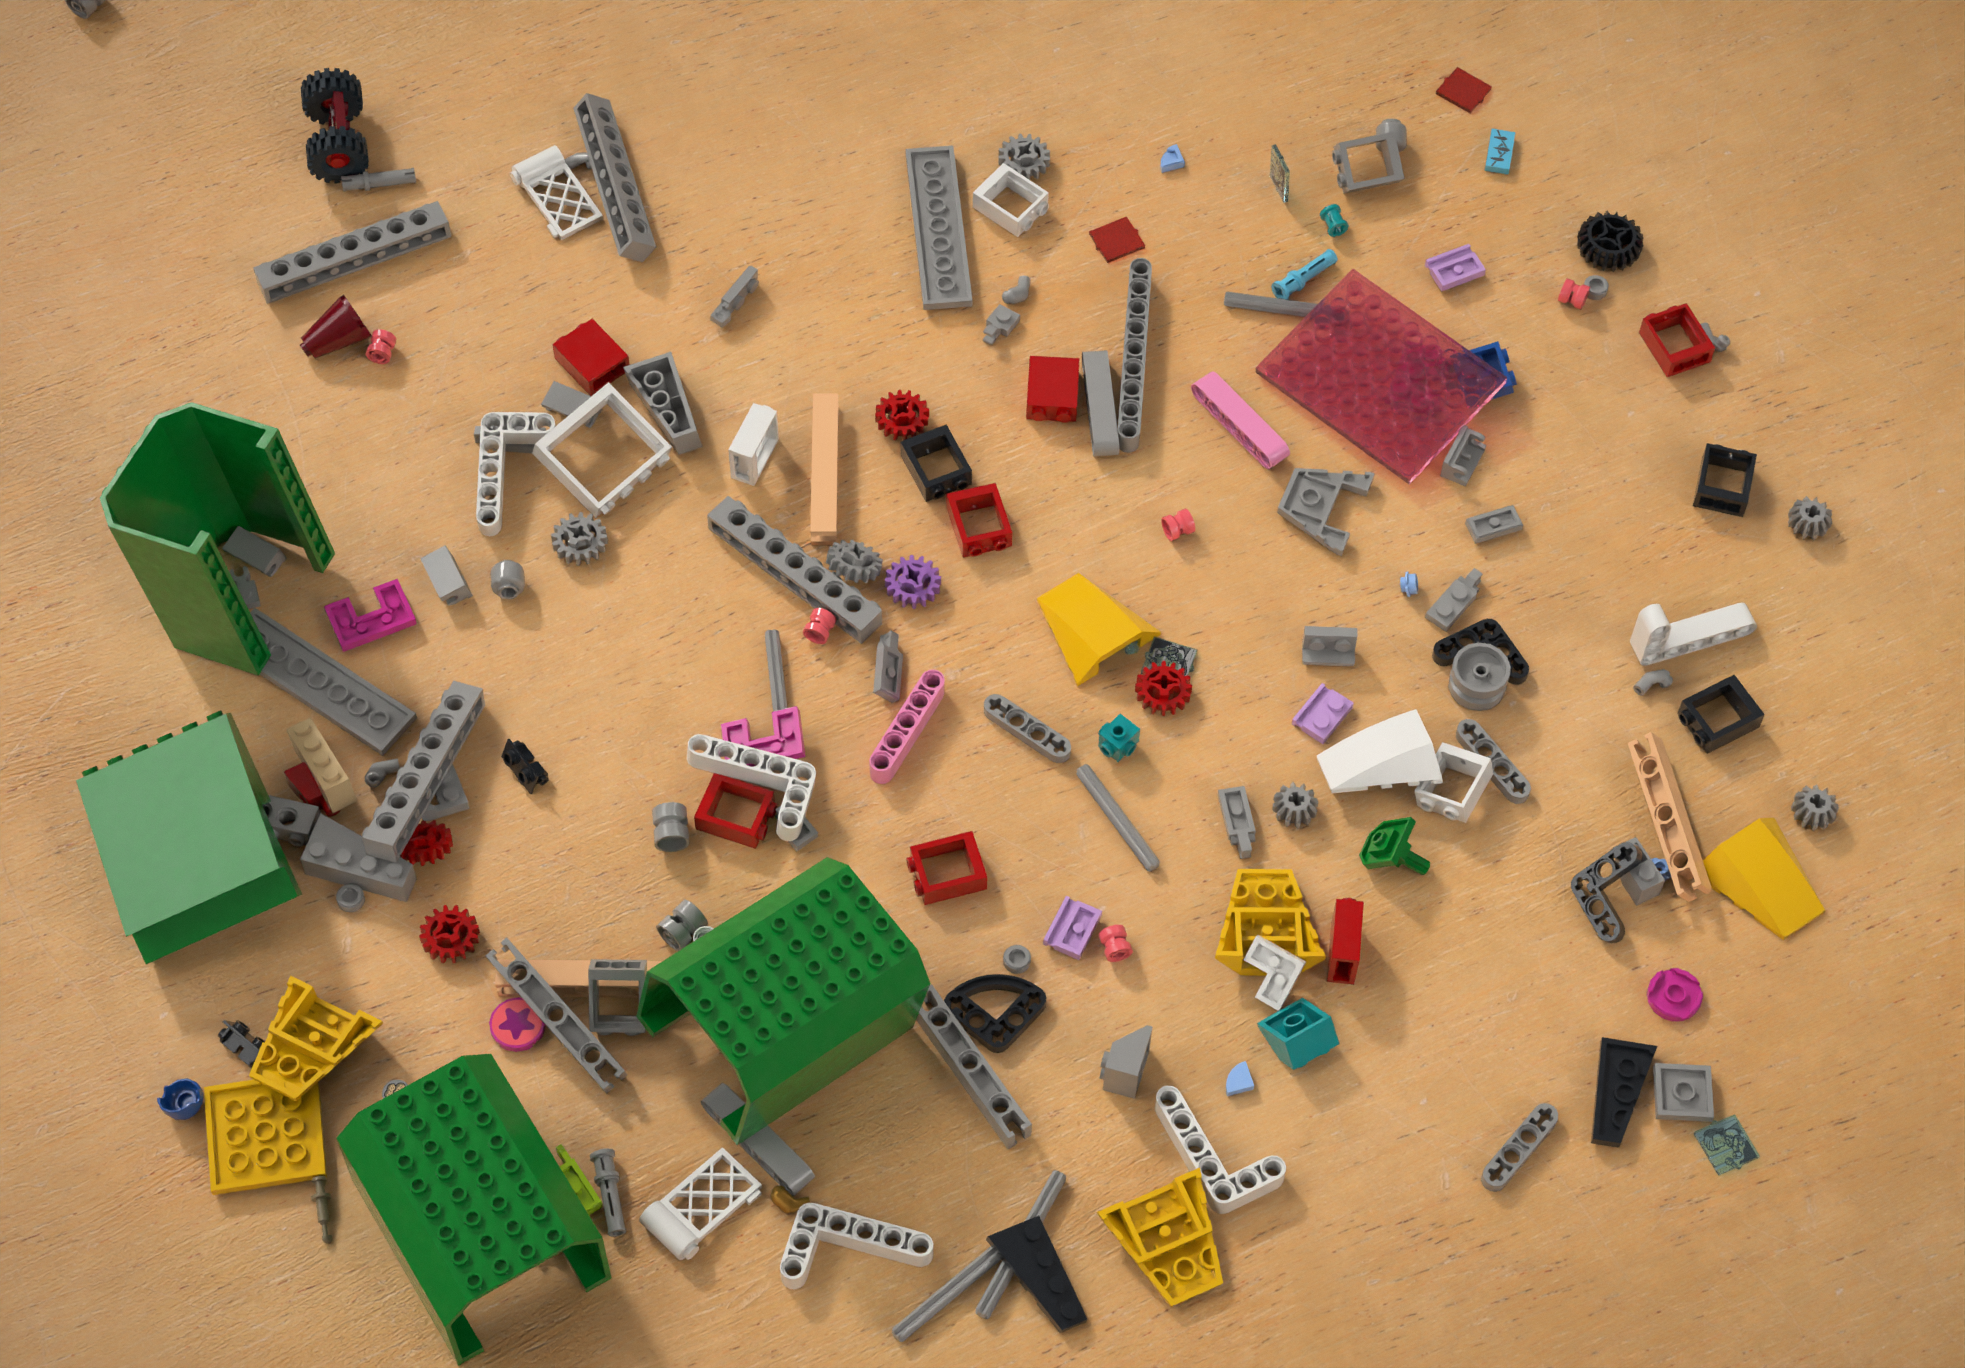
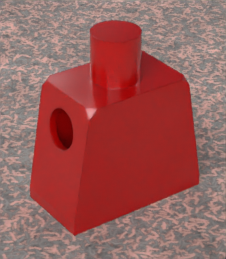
M305 762L284 771L289 787L302 803L318 806L320 810H324L328 817L335 816L341 811L339 810L334 813L331 811Z

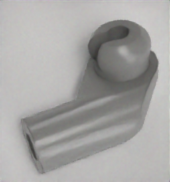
M587 152L576 153L564 159L570 170L583 163H586L588 169H592Z
M1020 276L1016 287L1003 292V301L1006 304H1016L1026 300L1031 279L1028 276Z
M1708 323L1700 324L1715 346V351H1725L1730 345L1728 336L1720 335L1716 337L1712 334Z
M1665 669L1647 672L1633 686V689L1638 695H1644L1653 684L1659 683L1662 688L1670 686L1673 678L1670 676V672Z
M398 758L373 763L365 775L366 784L370 787H377L387 774L398 772L400 769Z

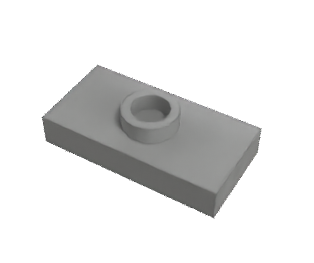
M1513 505L1467 518L1465 522L1475 544L1514 533L1523 528V523Z

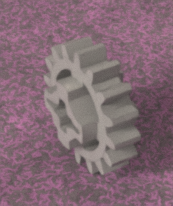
M1019 134L1018 139L1010 136L1009 143L1003 141L1002 148H999L998 164L1000 166L1003 163L1029 180L1031 176L1038 179L1039 172L1045 174L1046 167L1050 166V150L1047 149V143L1040 144V137L1034 140L1031 139V134H1028L1027 138H1023L1022 134Z
M580 512L578 517H574L571 513L569 514V520L560 519L561 526L554 525V533L551 534L554 552L557 551L559 559L565 557L567 564L572 560L576 561L577 566L580 565L581 560H585L587 564H590L591 557L598 560V552L604 553L606 551L605 544H608L606 527L602 526L600 519L594 521L593 514H589L585 518L583 512Z
M841 540L840 544L834 542L833 546L829 547L826 564L830 565L829 570H836V576H845L846 581L852 580L858 583L859 580L868 583L869 579L874 581L876 576L880 575L883 559L879 558V552H872L873 547H864L863 542L858 543L851 540L850 543Z

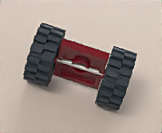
M324 68V72L314 71V76L309 74L306 76L307 80L302 81V109L305 111L306 117L311 118V121L316 122L319 120L321 125L328 122V130L326 131L325 128L320 129V134L314 132L312 138H308L306 144L307 167L312 176L316 174V179L321 180L324 178L326 183L334 180L336 184L342 180L341 176L363 174L369 166L365 137L362 138L360 132L355 134V129L350 128V121L353 120V116L358 117L363 109L361 82L359 79L357 80L356 75H349L347 70L340 72V68H334V71H329V68Z

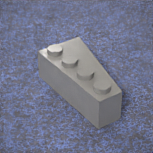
M668 352L623 367L629 384L678 455L701 448L700 437L672 353Z
M321 813L300 859L306 875L342 885L355 884L364 891L404 902L408 901L416 882L413 864L400 857L395 863L366 855L361 835Z

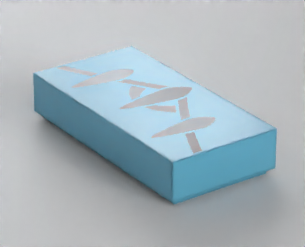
M1491 129L1485 171L1509 174L1515 132Z

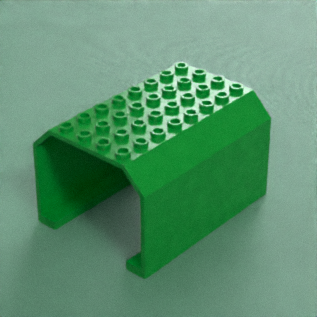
M193 402L154 416L100 496L108 527L174 648L258 676L271 657V653L218 547L221 543L228 541L235 529L240 526L249 532L304 548L313 570L316 572L324 573L335 555V551L279 429Z
M826 857L648 970L636 1017L652 1038L687 1015L691 1014L735 1069L746 1096V1104L721 1119L720 1123L735 1144L739 1145L911 1030L931 983L918 949L850 866Z
M492 1054L464 1055L361 1110L337 1136V1142L354 1185L458 1366L484 1351L483 1346L463 1314V1311L475 1300L560 1252L564 1254L586 1293L612 1278L601 1234Z

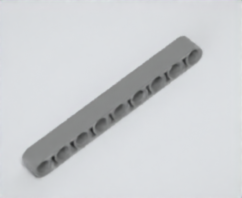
M1145 258L1134 259L1130 264L1118 419L1119 449L1126 453L1136 451L1140 442L1152 265Z

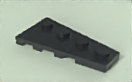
M1601 1038L1591 1136L1592 1144L1620 1147L1657 1046Z
M1039 1215L987 1236L986 1241L1001 1255V1260L1020 1279V1284L1035 1298L1039 1308L1059 1333L1086 1323L1088 1319Z

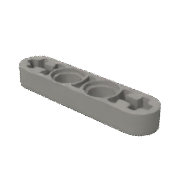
M999 694L989 695L985 699L984 714L989 720L1055 763H1063L1069 759L1071 744L1067 738ZM991 705L994 707L1000 705V710L997 708L994 711L991 710ZM1013 717H1020L1024 720V723L1021 726H1013L1009 721ZM1034 731H1041L1045 734V737L1042 740H1034L1030 735ZM1061 746L1064 747V752H1054L1055 748L1059 749Z
M1472 719L1462 720L1456 730L1458 742L1465 750L1479 754L1478 749L1480 747L1489 748L1492 754L1488 758H1491L1493 768L1491 781L1510 802L1515 804L1524 803L1528 799L1531 790L1528 780L1479 723ZM1464 729L1468 732L1472 730L1473 735L1471 736L1469 733L1463 734ZM1503 766L1508 770V774L1500 776L1495 773L1494 768ZM1514 787H1515L1516 789L1522 788V789H1523L1522 794H1521L1519 791H1517V792L1514 793V792H1513Z
M1547 1103L1536 1106L1486 1165L1481 1176V1182L1487 1190L1493 1192L1502 1190L1554 1129L1558 1120V1112L1554 1106ZM1546 1113L1549 1114V1120H1545L1539 1129L1536 1125L1539 1122L1540 1116H1544ZM1525 1131L1533 1133L1536 1141L1534 1143H1525L1521 1139V1133ZM1508 1151L1515 1152L1519 1156V1161L1517 1163L1507 1162L1504 1158V1153ZM1501 1166L1504 1170L1501 1172L1499 1180L1491 1181L1489 1179L1490 1174L1494 1175Z

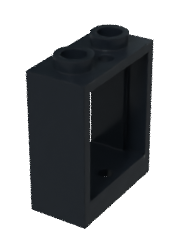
M947 424L900 442L901 457L925 502L932 499H940L945 494L956 490L960 491L972 485V469ZM948 448L959 470L929 481L917 459Z
M1707 443L1701 460L1693 506L1743 517L1749 500L1757 454ZM1708 464L1745 472L1741 493L1706 486L1705 479Z
M1735 674L1682 700L1677 713L1680 722L1689 728L1697 745L1703 747L1707 754L1758 729L1765 715ZM1723 695L1741 720L1714 733L1696 708Z

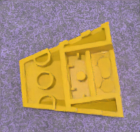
M1077 573L1037 598L1041 611L1055 635L1058 647L1061 648L1065 656L1067 666L1074 675L1077 687L1099 673V663L1134 641L1141 648L1161 635V631L1080 573Z
M1774 817L1757 819L1718 845L1703 860L1712 889L1719 894L1722 892L1734 901L1733 904L1741 910L1745 909L1754 915L1753 919L1782 940L1825 912V908Z
M1292 869L1237 870L1224 926L1215 954L1216 960L1241 976H1266V972L1244 961L1257 935L1306 961L1301 973L1325 960L1324 950L1319 945L1318 935L1310 922L1308 909L1303 904V897Z
M290 975L287 982L288 988L285 995L279 1001L278 1012L274 1021L272 1020L270 1023L268 1036L265 1043L263 1042L249 1076L255 1081L297 1101L376 1031L383 1022L361 1010H358L354 1016L318 998L313 986Z
M1200 1167L1176 1177L1170 1184L1126 1203L1121 1201L1097 1212V1215L1170 1307L1223 1284L1217 1249L1212 1235L1211 1220H1209L1206 1206V1195L1201 1181Z

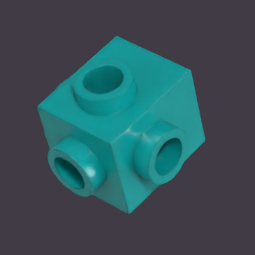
M1120 713L1111 723H1105L1099 730L1098 747L1100 751L1117 762L1124 756H1130L1139 742L1140 728Z

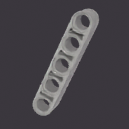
M1108 351L1082 352V370L1093 457L1119 455V437Z
M721 1083L701 1100V1105L720 1126L721 1119L745 1104L724 1083ZM768 1125L739 1144L779 1185L784 1186L792 1196H795L815 1178L810 1167Z

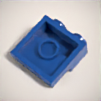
M1499 341L1450 356L1465 404L1485 397H1489L1492 400L1514 393L1513 386L1517 385L1513 370H1507L1506 364L1510 363L1506 348H1500Z

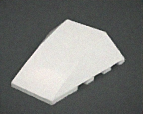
M1416 709L1370 726L1317 755V761L1332 793L1368 790V786L1380 785L1382 789L1392 788V784L1407 782L1408 786H1418L1420 781L1433 780V784L1443 783L1433 743Z

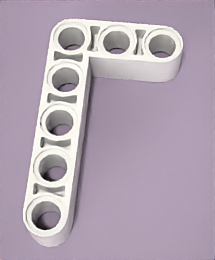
M491 412L482 418L476 518L479 530L483 535L495 536L502 527L506 444H535L556 427L552 415L533 412ZM491 426H499L496 430H489ZM517 426H524L522 430H514ZM543 426L550 427L546 431L539 430ZM490 449H498L495 453H487ZM489 472L497 473L492 477L486 476V474ZM488 495H495V496H496V497H495L494 499H492V500H486V499H484V498H485L486 496H488ZM487 518L495 519L492 523H484V520Z
M1737 603L1673 623H1669L1660 604H1652L1640 611L1630 644L1640 664L1646 666L1747 636L1756 630L1757 624L1745 603Z
M697 734L689 739L687 762L692 767L784 791L785 795L778 815L776 832L784 841H793L799 837L814 789L816 770L812 764L707 735ZM694 750H702V751H704V752H703V753H697V752H695ZM723 756H724V757H728V758H730V759H728V760H723V759H721L720 757H723ZM751 763V764H754V765H756V766L750 767V766H747L746 764ZM778 770V771H781L782 773L776 774V773H774V772H772V771ZM799 777H805V778H807L808 780L803 781V780H800V779H798V778H799ZM791 800H799L801 803H794ZM790 822L793 823L794 826H787L784 823Z
M1168 1085L1158 1090L1155 1112L1188 1170L1192 1171L1200 1167L1203 1191H1205L1206 1200L1214 1212L1218 1214L1229 1213L1278 1189L1282 1185L1286 1165L1282 1158L1273 1155L1228 1175L1180 1091ZM1167 1099L1173 1101L1175 1104L1172 1106H1166L1162 1103V1101ZM1184 1123L1188 1128L1179 1129L1175 1124ZM1191 1146H1197L1202 1151L1198 1153H1193L1188 1148ZM1274 1169L1279 1175L1270 1176L1266 1173V1170ZM1212 1170L1215 1175L1209 1177L1204 1175L1202 1171ZM1244 1181H1249L1254 1185V1187L1245 1188L1241 1185V1183ZM1224 1193L1228 1195L1229 1199L1220 1200L1216 1195Z
M806 1203L797 1212L780 1263V1274L785 1287L789 1289L801 1288L807 1280L819 1240L916 1267H924L931 1263L933 1259V1241L928 1234L816 1203ZM809 1216L817 1218V1221L812 1224H808L803 1220ZM834 1224H842L845 1226V1228L841 1231H834L831 1229V1227ZM863 1231H869L873 1234L867 1239L858 1236ZM893 1238L899 1240L900 1243L896 1246H889L886 1244V1241ZM800 1242L809 1244L804 1250H799L795 1247ZM918 1246H924L928 1250L925 1253L918 1254L913 1249ZM792 1268H797L801 1271L796 1276H790L786 1273Z

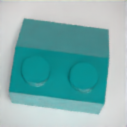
M1304 998L1295 1001L1257 1023L1258 1028L1279 1060L1293 1070L1305 1066L1309 1061L1328 1053L1330 1049L1340 1044L1331 1016Z

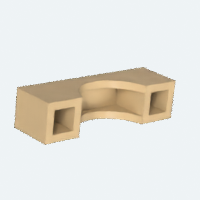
M308 718L287 728L286 730L296 754L301 762H305L331 811L333 813L357 802L349 778L312 719Z

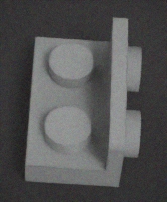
M1305 626L1302 639V663L1304 665L1354 666L1357 628Z

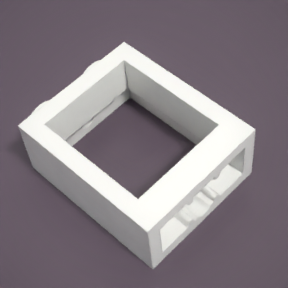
M1003 163L973 192V208L1018 237L1024 231H1028L1039 216H1043L1049 208V192ZM1006 187L1032 203L1018 218L992 202Z
M755 403L751 406L728 449L732 479L755 486L779 440L776 410L769 406H761Z
M1442 742L1436 753L1441 776L1445 769L1449 768L1476 778L1462 803L1433 794L1432 792L1437 785L1433 784V780L1420 781V785L1415 789L1417 806L1424 811H1433L1444 815L1450 820H1459L1466 823L1493 775L1491 758Z

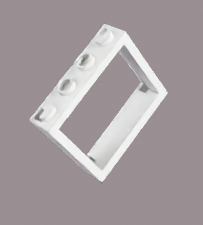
M608 382L536 442L532 454L596 518L601 513L606 515L616 505L614 502L620 497L625 499L634 490L633 486L637 482L641 484L651 476V471L656 466L659 468L664 466L670 459L669 453L672 446ZM608 404L656 454L598 502L550 451Z

